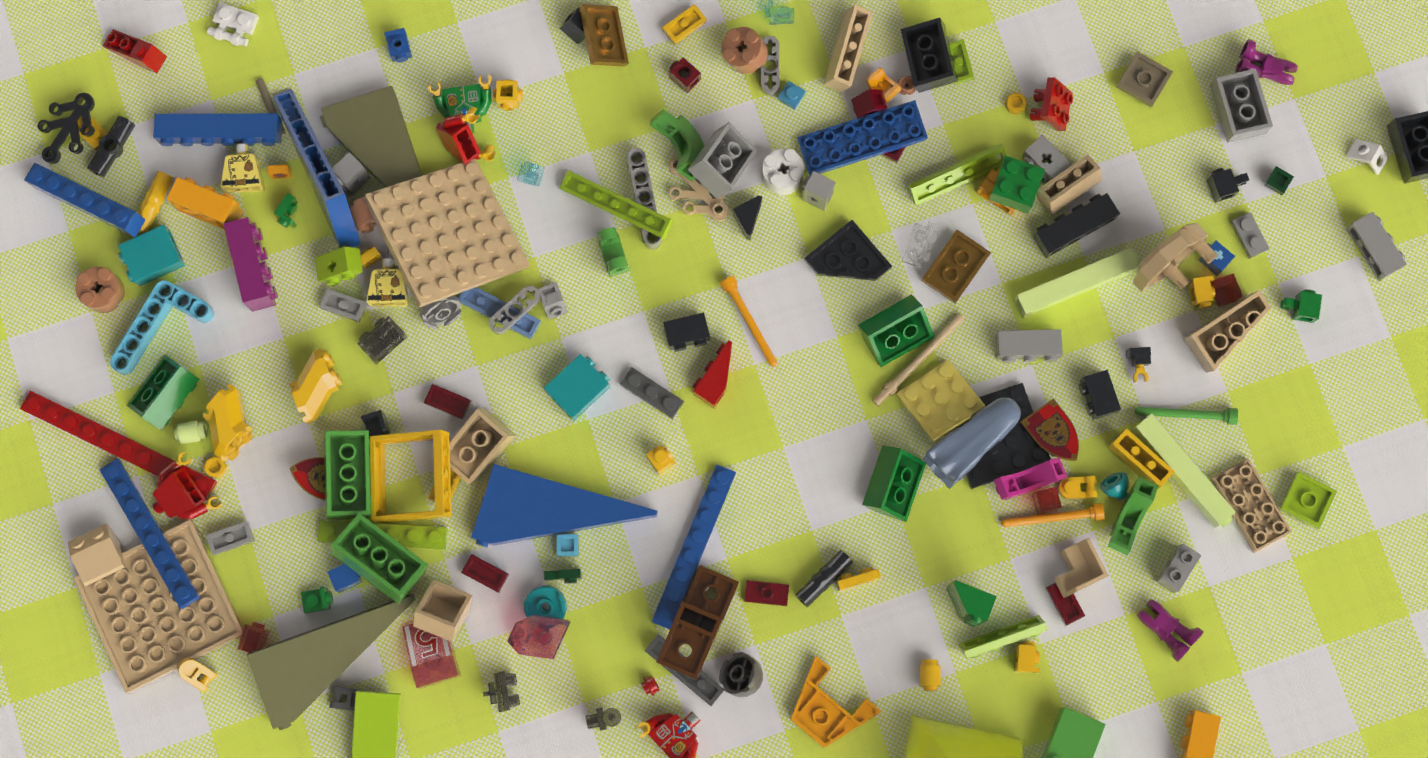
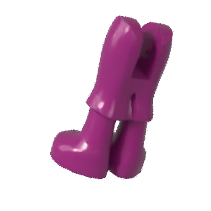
M1247 39L1239 56L1240 60L1236 66V73L1256 69L1259 78L1270 79L1283 85H1293L1295 78L1288 73H1295L1298 65L1292 61L1274 57L1269 53L1263 54L1257 51L1256 42ZM1251 61L1261 63V65H1254L1251 63Z
M1150 599L1146 605L1157 615L1155 620L1142 610L1137 616L1145 626L1156 633L1160 640H1163L1169 646L1173 659L1178 662L1201 637L1204 631L1198 627L1192 629L1185 627L1179 622V619L1173 617L1162 605ZM1174 631L1185 643L1177 640L1171 633Z

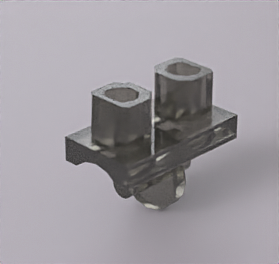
M505 671L495 673V684L494 682L488 683L489 691L483 692V697L490 696L491 704L498 703L499 713L519 706V695H508L507 687L517 685L516 674H505Z
M603 707L597 708L596 714L585 716L588 729L600 727V731L609 730L608 726L615 727L621 721V713L616 708H608L606 710Z

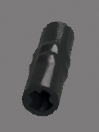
M840 550L812 576L795 596L808 608L831 584L835 583L837 578L853 561L845 552Z

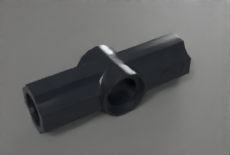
M118 116L108 134L100 139L99 149L87 169L104 178L115 159L122 155L123 146L136 125L128 119ZM112 143H115L114 148L108 150V146Z

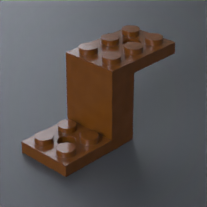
M700 565L687 597L679 607L656 663L697 680L739 582ZM708 588H715L718 594L715 599L709 600L706 598L705 591ZM687 644L691 647L692 653L690 656L682 657L679 654L681 645Z

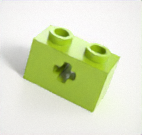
M344 246L315 257L318 282L327 283L328 286L338 285L342 280H352L355 278V275L363 273L359 248Z

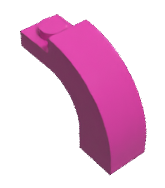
M1055 458L1024 471L999 477L994 482L1001 500H1008L1065 479L1067 474L1061 459Z

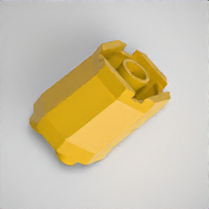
M322 348L313 351L298 380L289 383L299 413L304 411L305 417L302 418L307 425L316 422L331 393L339 390V386L342 385L339 374L332 368V366H335L331 354H328L327 350Z
M228 384L227 387L229 389L226 391L223 388L219 390L206 406V409L209 411L208 414L203 413L202 416L209 421L214 454L223 461L227 459L233 461L239 455V449L243 444H248L253 438L252 428L245 421L241 392L232 384Z

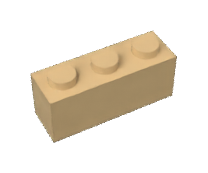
M1087 154L1038 189L1039 202L1051 215L1055 214L1101 182V168Z

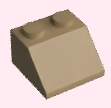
M108 524L97 527L68 542L70 557L85 586L125 568L119 538Z

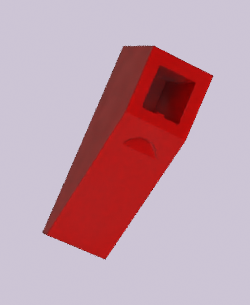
M114 29L103 44V47L156 74L167 58L153 44Z
M728 340L726 345L724 343L720 345L716 352L718 354L714 362L712 360L709 361L704 369L706 374L703 378L699 377L692 387L694 388L693 395L714 409L726 393L732 352V342Z

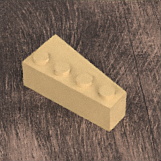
M1260 290L1255 291L1184 337L1206 373L1217 369L1234 347L1245 338V335L1271 309V306Z

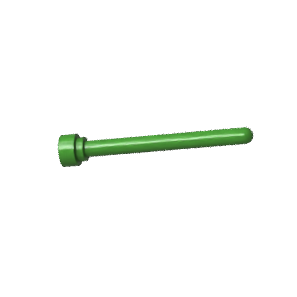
M1136 407L1134 410L1136 415L1144 416L1153 414L1154 416L1223 420V422H1227V425H1237L1238 422L1237 408H1228L1223 410V412Z

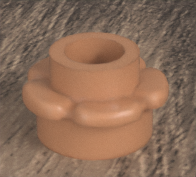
M903 76L897 81V84L901 87L900 94L911 95L915 92L911 76Z

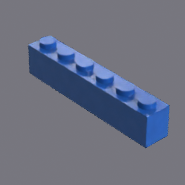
M278 113L155 114L153 138L162 146H173V144H181L182 146H193V144L233 146L234 143L247 144L248 146H254V143H262L265 146H274L275 143H281L282 119Z
M35 162L24 179L35 189L134 238L145 222V219L135 211Z

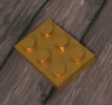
M591 4L580 6L590 64L624 67L629 64L618 7Z
M956 230L921 281L956 304L991 252L959 230Z

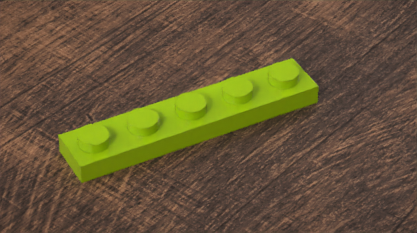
M1002 144L997 145L908 185L913 203L919 205L990 173L992 169H999L1006 155L1004 146Z

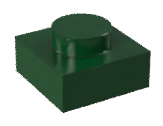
M1276 166L1264 185L1283 195L1294 176Z

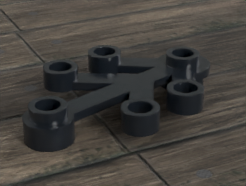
M80 93L72 102L64 104L54 102L50 104L49 112L55 116H60L63 112L74 111L69 117L50 122L47 120L39 121L37 127L43 133H49L51 130L62 128L51 146L43 149L42 158L44 161L50 164L59 162L61 159L59 149L69 133L71 136V142L68 146L69 150L75 154H80L83 151L77 121L82 116L83 124L80 127L82 135L91 137L94 134L95 129L92 126L90 111L93 110L95 102L90 94ZM58 106L57 112H54L55 107ZM47 123L46 129L43 130L44 124ZM89 127V131L85 133L86 128ZM78 144V148L74 150V146Z

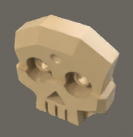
M1198 223L1184 225L1160 243L1140 263L1134 274V285L1142 292L1165 277H1169L1180 291L1190 283V280L1178 269L1184 260L1195 250L1207 264L1211 263L1218 256L1206 243L1208 233Z

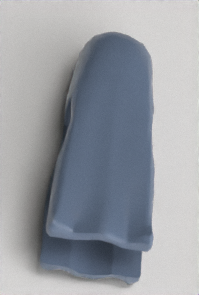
M1009 397L993 401L978 411L969 422L953 430L929 449L923 461L950 489L974 468L989 449L999 443L1013 429L1021 416L1020 407Z

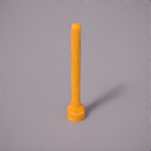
M734 275L724 279L719 283L722 290L726 291L727 294L730 293L769 365L775 367L777 360L738 293L737 280Z
M1102 503L1093 504L1089 509L1007 518L1001 521V525L1003 527L1089 517L1095 521H1100L1105 518Z

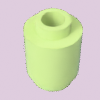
M196 420L177 424V428L174 429L176 441H180L181 444H187L207 438L205 422Z

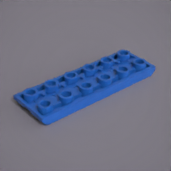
M916 100L797 137L808 174L811 176L813 171L822 174L923 142L928 137Z

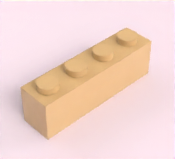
M853 5L844 12L823 85L839 92H843L852 86L873 12L857 5Z

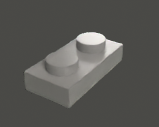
M1251 212L1230 222L1249 259L1269 250Z
M327 288L319 308L360 323L367 303Z
M244 521L206 535L213 556L255 542L249 521Z

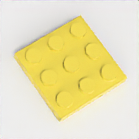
M949 359L897 393L899 400L933 444L973 418L978 411L985 407V404Z

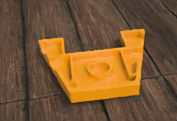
M816 656L790 720L825 748L878 715L881 710L866 698L857 710L850 715L817 686L831 668Z

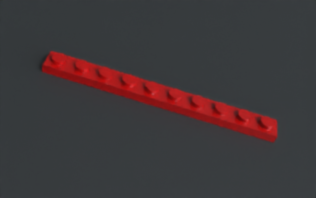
M31 390L20 408L158 477L160 472L174 461ZM180 466V469L182 467L186 469L208 501L217 481L187 466Z

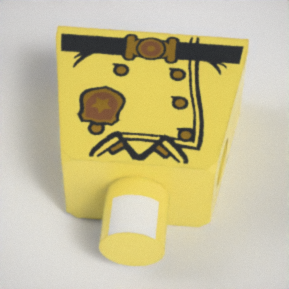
M237 144L236 155H227L225 157L221 188L225 193L265 191L259 159L255 154H248L247 144Z
M392 258L382 259V269L372 270L367 295V304L370 307L410 306L406 282L400 270L395 269V260Z

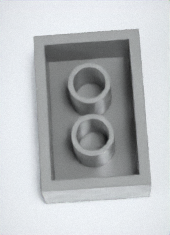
M1256 69L1215 78L1210 87L1227 143L1267 134L1273 127Z
M728 122L712 134L688 171L717 199L732 190L757 153V150Z

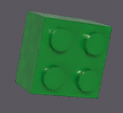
M1005 155L989 200L1028 214L1033 206L1045 169Z

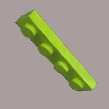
M1040 615L963 641L959 643V646L966 659L976 658L987 651H996L1004 645L1016 644L1024 638L1038 636L1042 632L1047 631V626Z

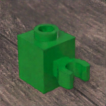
M1305 289L1299 292L1295 299L1285 297L1284 300H1281L1280 309L1294 310L1292 320L1314 323L1320 316L1322 294H1316L1314 290Z

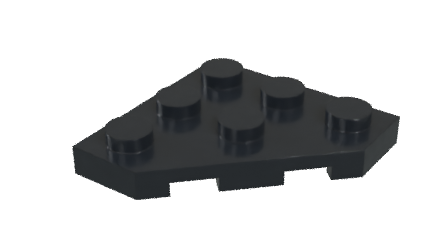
M853 220L804 258L805 262L818 276L876 281L892 268L888 260Z

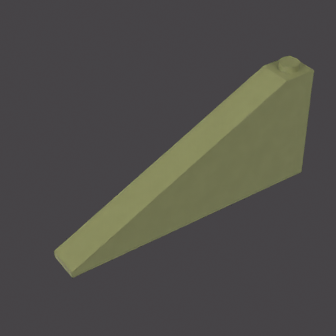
M392 86L321 108L323 115L320 116L323 127H327L330 133L385 188L422 176L399 102Z
M414 593L407 595L400 604L391 601L248 652L247 657L272 728L283 730L290 727L291 722H294L415 600Z

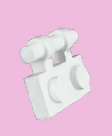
M219 2L212 20L214 24L219 26L217 28L209 27L207 34L214 36V39L220 41L224 39L230 41L232 45L246 47L249 40L243 38V35L245 33L252 36L259 17L257 14ZM227 28H229L232 30H236V32L234 34H231L226 32Z

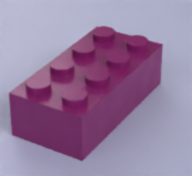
M248 217L224 223L242 302L252 312L276 306L275 299L278 298L275 286L272 287L270 279H273V274L265 261L268 259L266 248L262 247L261 240H263L261 229Z

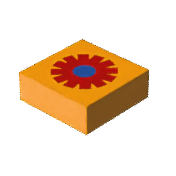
M287 164L267 166V173L272 179L292 178V170Z

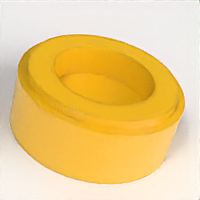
M1012 93L1007 97L1005 107L1012 114H1020L1026 107V98L1021 93Z
M213 456L206 460L204 470L208 476L220 478L226 473L227 464L219 457Z

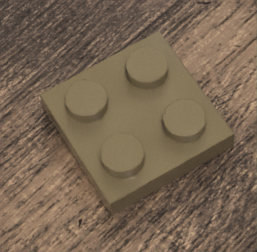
M1137 51L1116 88L1152 108L1173 71Z

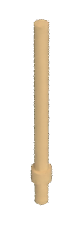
M958 313L891 382L888 381L882 387L883 390L872 400L873 403L879 406L888 396H892L897 391V387L965 318Z

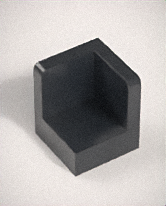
M579 7L567 16L560 27V30L577 44L585 40Z
M381 410L361 416L366 430H369V439L370 436L390 434L386 416Z

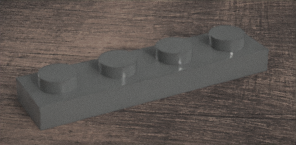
M658 634L646 648L645 652L657 661L665 639ZM663 666L710 706L714 704L724 691V688L702 670L698 679L695 680Z

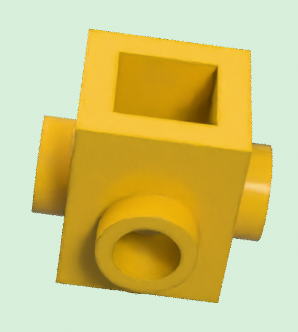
M509 79L496 81V89H493V101L497 102L498 108L512 111L514 108H519V102L523 101V89H519L517 81Z

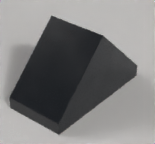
M758 195L733 208V216L747 240H751L763 196Z

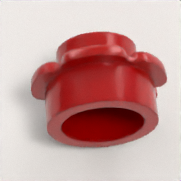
M652 675L647 678L643 677L644 682L641 685L647 695L651 693L654 696L656 692L660 691Z

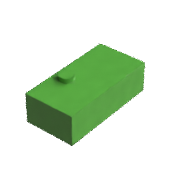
M369 430L325 431V520L354 519L358 513L369 519L371 515Z
M360 513L357 514L331 544V554L397 604L401 603L426 573L427 563Z
M1061 707L1041 758H1093L1106 724L1066 707Z

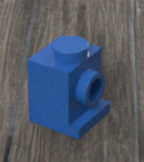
M405 28L384 32L392 62L400 63L407 61L408 58H412Z

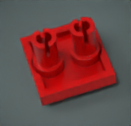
M1047 77L1046 88L1034 90V93H1038L1033 94L1034 101H1043L1042 108H1031L1030 119L1031 121H1046L1057 131H1066V126L1070 119L1069 110L1073 102V93L1055 77Z

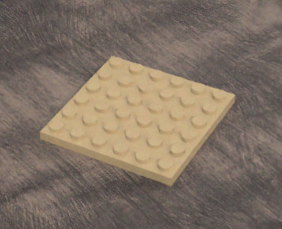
M476 159L471 160L466 165L460 163L365 194L364 200L418 308L528 269L530 266Z
M191 519L163 533L201 597L184 609H180L143 544L122 553L125 568L87 586L83 584L79 575L74 577L75 583L126 694L176 670L183 659L193 658L196 660L242 637L245 633L197 528Z

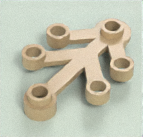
M678 158L672 159L669 163L670 173L674 176H681L694 191L672 187L669 191L670 198L674 201L679 199L703 200L708 206H695L693 202H686L683 205V212L686 215L709 214L713 220H724L728 216L729 208L723 201V195L714 200L702 184L700 185L695 179L691 181L677 172L673 165L678 163ZM678 191L679 195L677 197L672 196V192ZM689 205L693 207V210L690 212L685 209ZM721 207L722 212H715V208Z

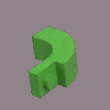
M663 109L651 119L650 126L662 133L674 144L678 152L676 171L693 181L696 178L688 169L703 149L704 143L697 130L685 117L680 115L678 118H675Z
M1141 477L1137 478L1115 520L1110 533L1111 538L1108 547L1128 556L1139 525L1154 501L1158 485Z

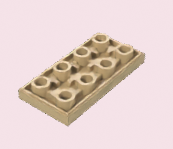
M1249 458L1210 478L1218 492L1235 510L1236 513L1232 517L1254 553L1292 532Z

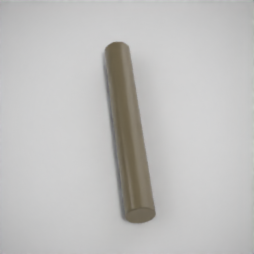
M264 79L256 80L268 113H277ZM282 125V129H281L282 135L285 134V130H284V128H283V125Z

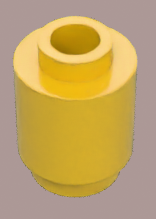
M921 660V665L919 666V686L924 687V691H937V687L941 686V665H938V660Z

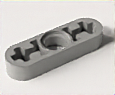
M766 36L762 39L766 46L768 42H771L772 46H774L772 47V55H768L766 62L773 61L776 67L773 70L765 69L764 65L761 67V90L764 94L771 96L779 90V42L773 36ZM768 76H772V84L774 85L772 89H768V86H766L768 84Z
M534 286L523 288L490 318L489 326L495 334H503L539 303L540 294L538 289ZM527 292H529L530 294L534 292L535 299H528L525 302V305L527 307L524 308L523 304L518 300L521 298V300L524 301L527 298ZM512 305L520 306L521 311L518 315L513 316L509 313V308ZM505 312L507 317L511 319V321L508 322V320L505 319L502 323L503 328H494L496 326V320L502 321L505 318L503 315V313Z

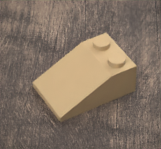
M477 408L450 442V468L471 485L506 449L516 435L486 408Z

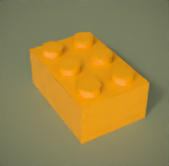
M187 177L184 180L176 178L166 199L177 211L224 230V223L239 220L244 212L239 206L240 203L235 201V197L224 192L222 195L218 194L214 188L207 185L203 187L198 186L196 181Z

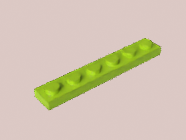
M567 170L559 189L663 239L666 238L674 221Z
M319 520L318 542L333 543L351 522ZM373 523L404 547L446 550L448 532L446 527Z

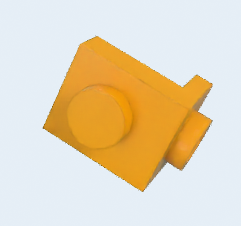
M881 67L872 72L866 79L869 89L882 90L886 103L891 101L901 91L900 85L886 76Z

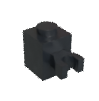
M1223 168L1216 169L1211 172L1212 174L1207 179L1215 203L1235 197L1239 192L1238 186L1246 185V182L1249 181L1247 173L1234 177L1231 168L1227 170Z

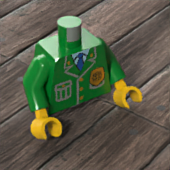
M481 74L478 80L479 84L442 89V93L440 92L441 85L439 81H437L438 88L435 90L431 88L430 83L428 84L429 91L434 93L433 99L436 108L444 118L461 113L466 115L471 107H476L477 110L474 115L480 114L476 121L478 123L482 121V116L486 115L492 103L491 87L489 86L492 76L490 74L488 75V82L482 80ZM466 121V123L469 125L471 129V132L474 133L473 124H470Z

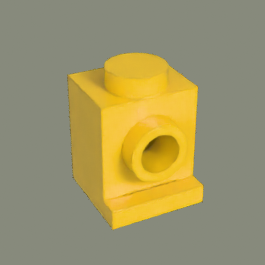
M1213 276L1193 278L1190 281L1188 287L1192 307L1199 306L1200 309L1212 307V302L1215 298L1214 286H1211V282L1214 280Z
M659 445L646 454L647 459L658 475L676 464L672 454L665 446L661 447Z
M1022 641V644L1016 645L1014 671L1039 673L1040 668H1035V664L1039 663L1040 654L1039 651H1036L1035 642Z

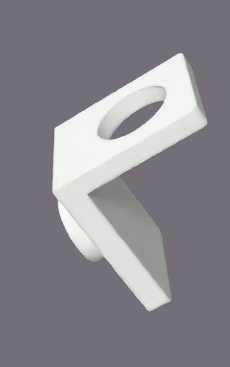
M1358 139L1355 140L1346 155L1349 159L1369 163L1377 175H1379L1388 159L1381 145ZM1379 156H1381V161L1377 166V159Z

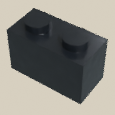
M704 312L663 322L669 350L674 349L675 352L687 349L686 346L695 345V347L706 345L707 341H710Z
M1108 370L1084 376L1080 380L1079 390L1082 396L1085 395L1087 401L1085 404L1086 411L1089 416L1092 415L1093 420L1116 414L1121 410Z

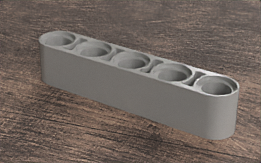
M633 148L628 152L627 160L635 201L657 212L645 152L640 148ZM635 156L642 158V161L639 163H634L631 160ZM637 176H645L646 180L639 183L635 180ZM642 195H647L650 197V200L641 202L639 198ZM641 228L645 246L649 249H657L662 243V238L658 237L656 241L650 242L647 240V237L652 233Z

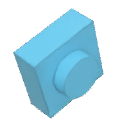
M578 534L557 535V557L579 556Z

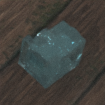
M524 161V165L520 167L517 181L540 187L545 167Z

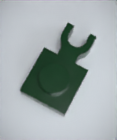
M581 569L544 571L545 581L564 580V584H575L577 580L582 579Z

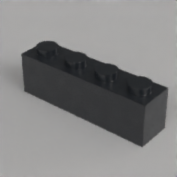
M1108 193L1102 196L1097 194L1089 199L1090 203L1084 206L1079 204L1067 216L1063 213L1054 219L1055 222L1049 226L1045 223L1036 229L1037 232L1033 239L1045 258L1050 257L1118 218L1120 212Z

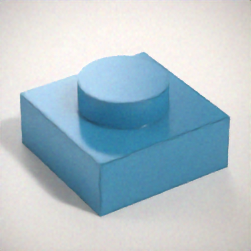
M788 81L778 96V100L795 110L805 96L806 91Z

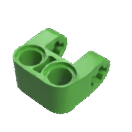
M606 228L598 232V241L609 277L628 272L629 267L616 228Z

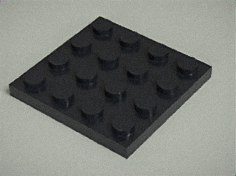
M1023 383L979 397L985 404V407L999 398L1009 397L1020 407L1021 416L1013 429L999 443L989 449L974 468L966 474L971 489L992 483L999 477L1015 474L1051 460L1049 453L1044 451L1034 441L1020 423L1033 413Z

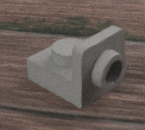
M557 282L538 289L548 319L559 317L568 312Z

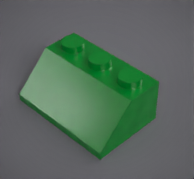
M912 294L858 324L866 345L880 367L935 337L923 305Z
M165 355L127 406L143 419L162 430L170 422L174 412L183 405L187 395L196 388L199 378Z
M882 445L862 505L877 513L907 522L926 463L901 448Z
M957 580L948 585L946 590L958 616L964 619L963 623L975 627L988 621L997 596Z

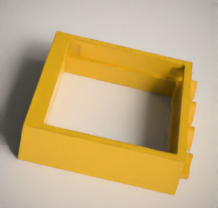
M430 430L370 436L371 521L385 523L452 517L449 432ZM433 440L435 510L386 515L385 445Z

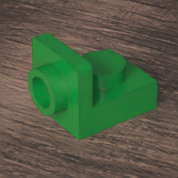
M289 193L286 194L274 214L278 218L277 222L285 228L291 226L295 229L297 225L288 217L296 212L298 201Z
M320 587V589L301 592L304 614L331 609L330 604H333V595L331 591H328V588Z

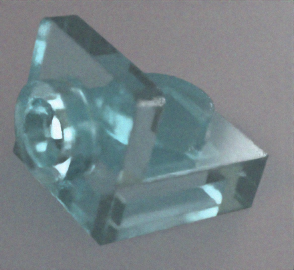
M768 0V6H764L765 18H769V25L794 23V8L783 6L773 9V0Z

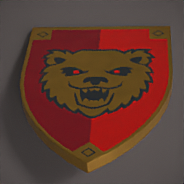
M1054 398L1020 422L1044 451L1064 460H1077L1079 440L1076 429Z
M324 457L309 458L289 468L293 478L305 492L325 501Z

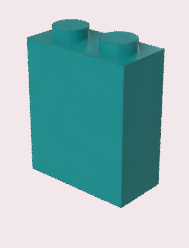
M165 225L118 245L121 251L118 253L119 258L128 267L126 274L131 283L135 282L139 287L186 266L170 229Z
M581 354L544 387L545 392L573 422L610 388L608 383L609 377L603 371L598 372L594 368L596 364L590 357L586 356L584 358Z

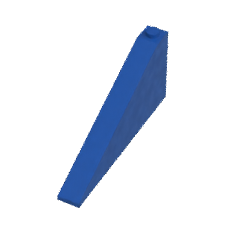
M289 89L273 95L275 104L339 248L344 246L353 248L361 245L345 193L293 90Z
M494 464L471 538L476 540V545L488 548V544L495 546L655 518L658 515V511Z

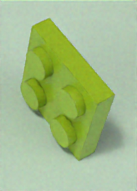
M1298 471L1279 510L1316 529H1320L1337 490Z

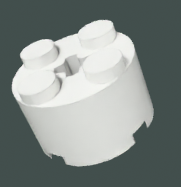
M777 149L772 151L765 157L763 163L762 179L767 189L778 195H789L795 192L803 180L804 164L801 157L793 149ZM780 170L786 171V174H783Z

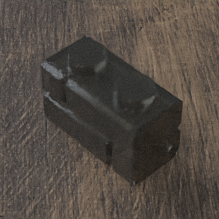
M389 316L380 318L375 323V328L371 332H364L359 337L360 341L357 343L376 365L407 338V335Z

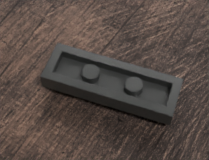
M633 367L630 368L620 383V386L672 420L684 403L682 399Z

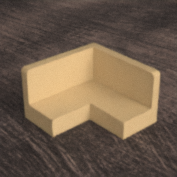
M1086 538L1060 551L1069 571L1054 578L1063 598L1109 576L1090 538Z

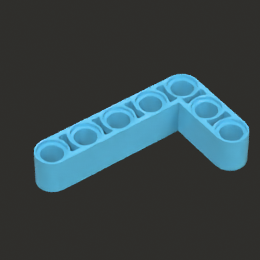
M169 281L158 282L111 357V367L123 375L132 373L172 307L202 323L212 320L214 316L213 308L202 299ZM166 288H170V293L167 296H163V291ZM188 297V303L181 306V300ZM155 306H159V311L156 314H152V309ZM206 307V313L198 316L199 310ZM148 323V329L145 332H141V327ZM137 341V347L134 350H130V345ZM126 359V365L123 368H119V363Z

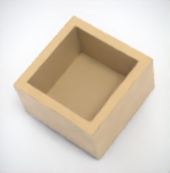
M432 580L415 610L413 627L453 642L470 611L472 595Z

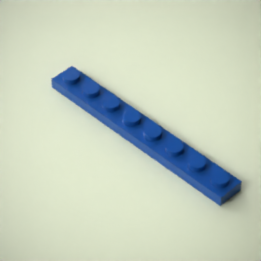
M117 458L101 468V474L179 608L184 609L201 598L121 460Z
M716 464L653 616L652 623L670 630L679 607L687 594L736 472Z

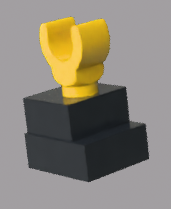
M1151 347L1127 349L1126 359H1131L1132 367H1135V373L1132 377L1133 382L1138 381V374L1143 375L1144 382H1147L1149 376L1144 366L1151 364Z

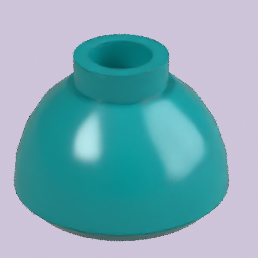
M1117 472L1108 476L1102 481L1100 489L1109 497H1114L1118 501L1123 500L1128 496L1129 479L1127 474Z

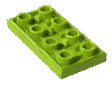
M356 691L352 758H397L401 693Z

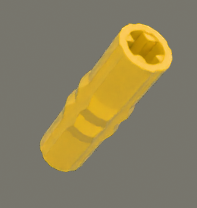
M157 171L138 211V214L145 219L140 229L142 233L150 231L174 179L164 172Z

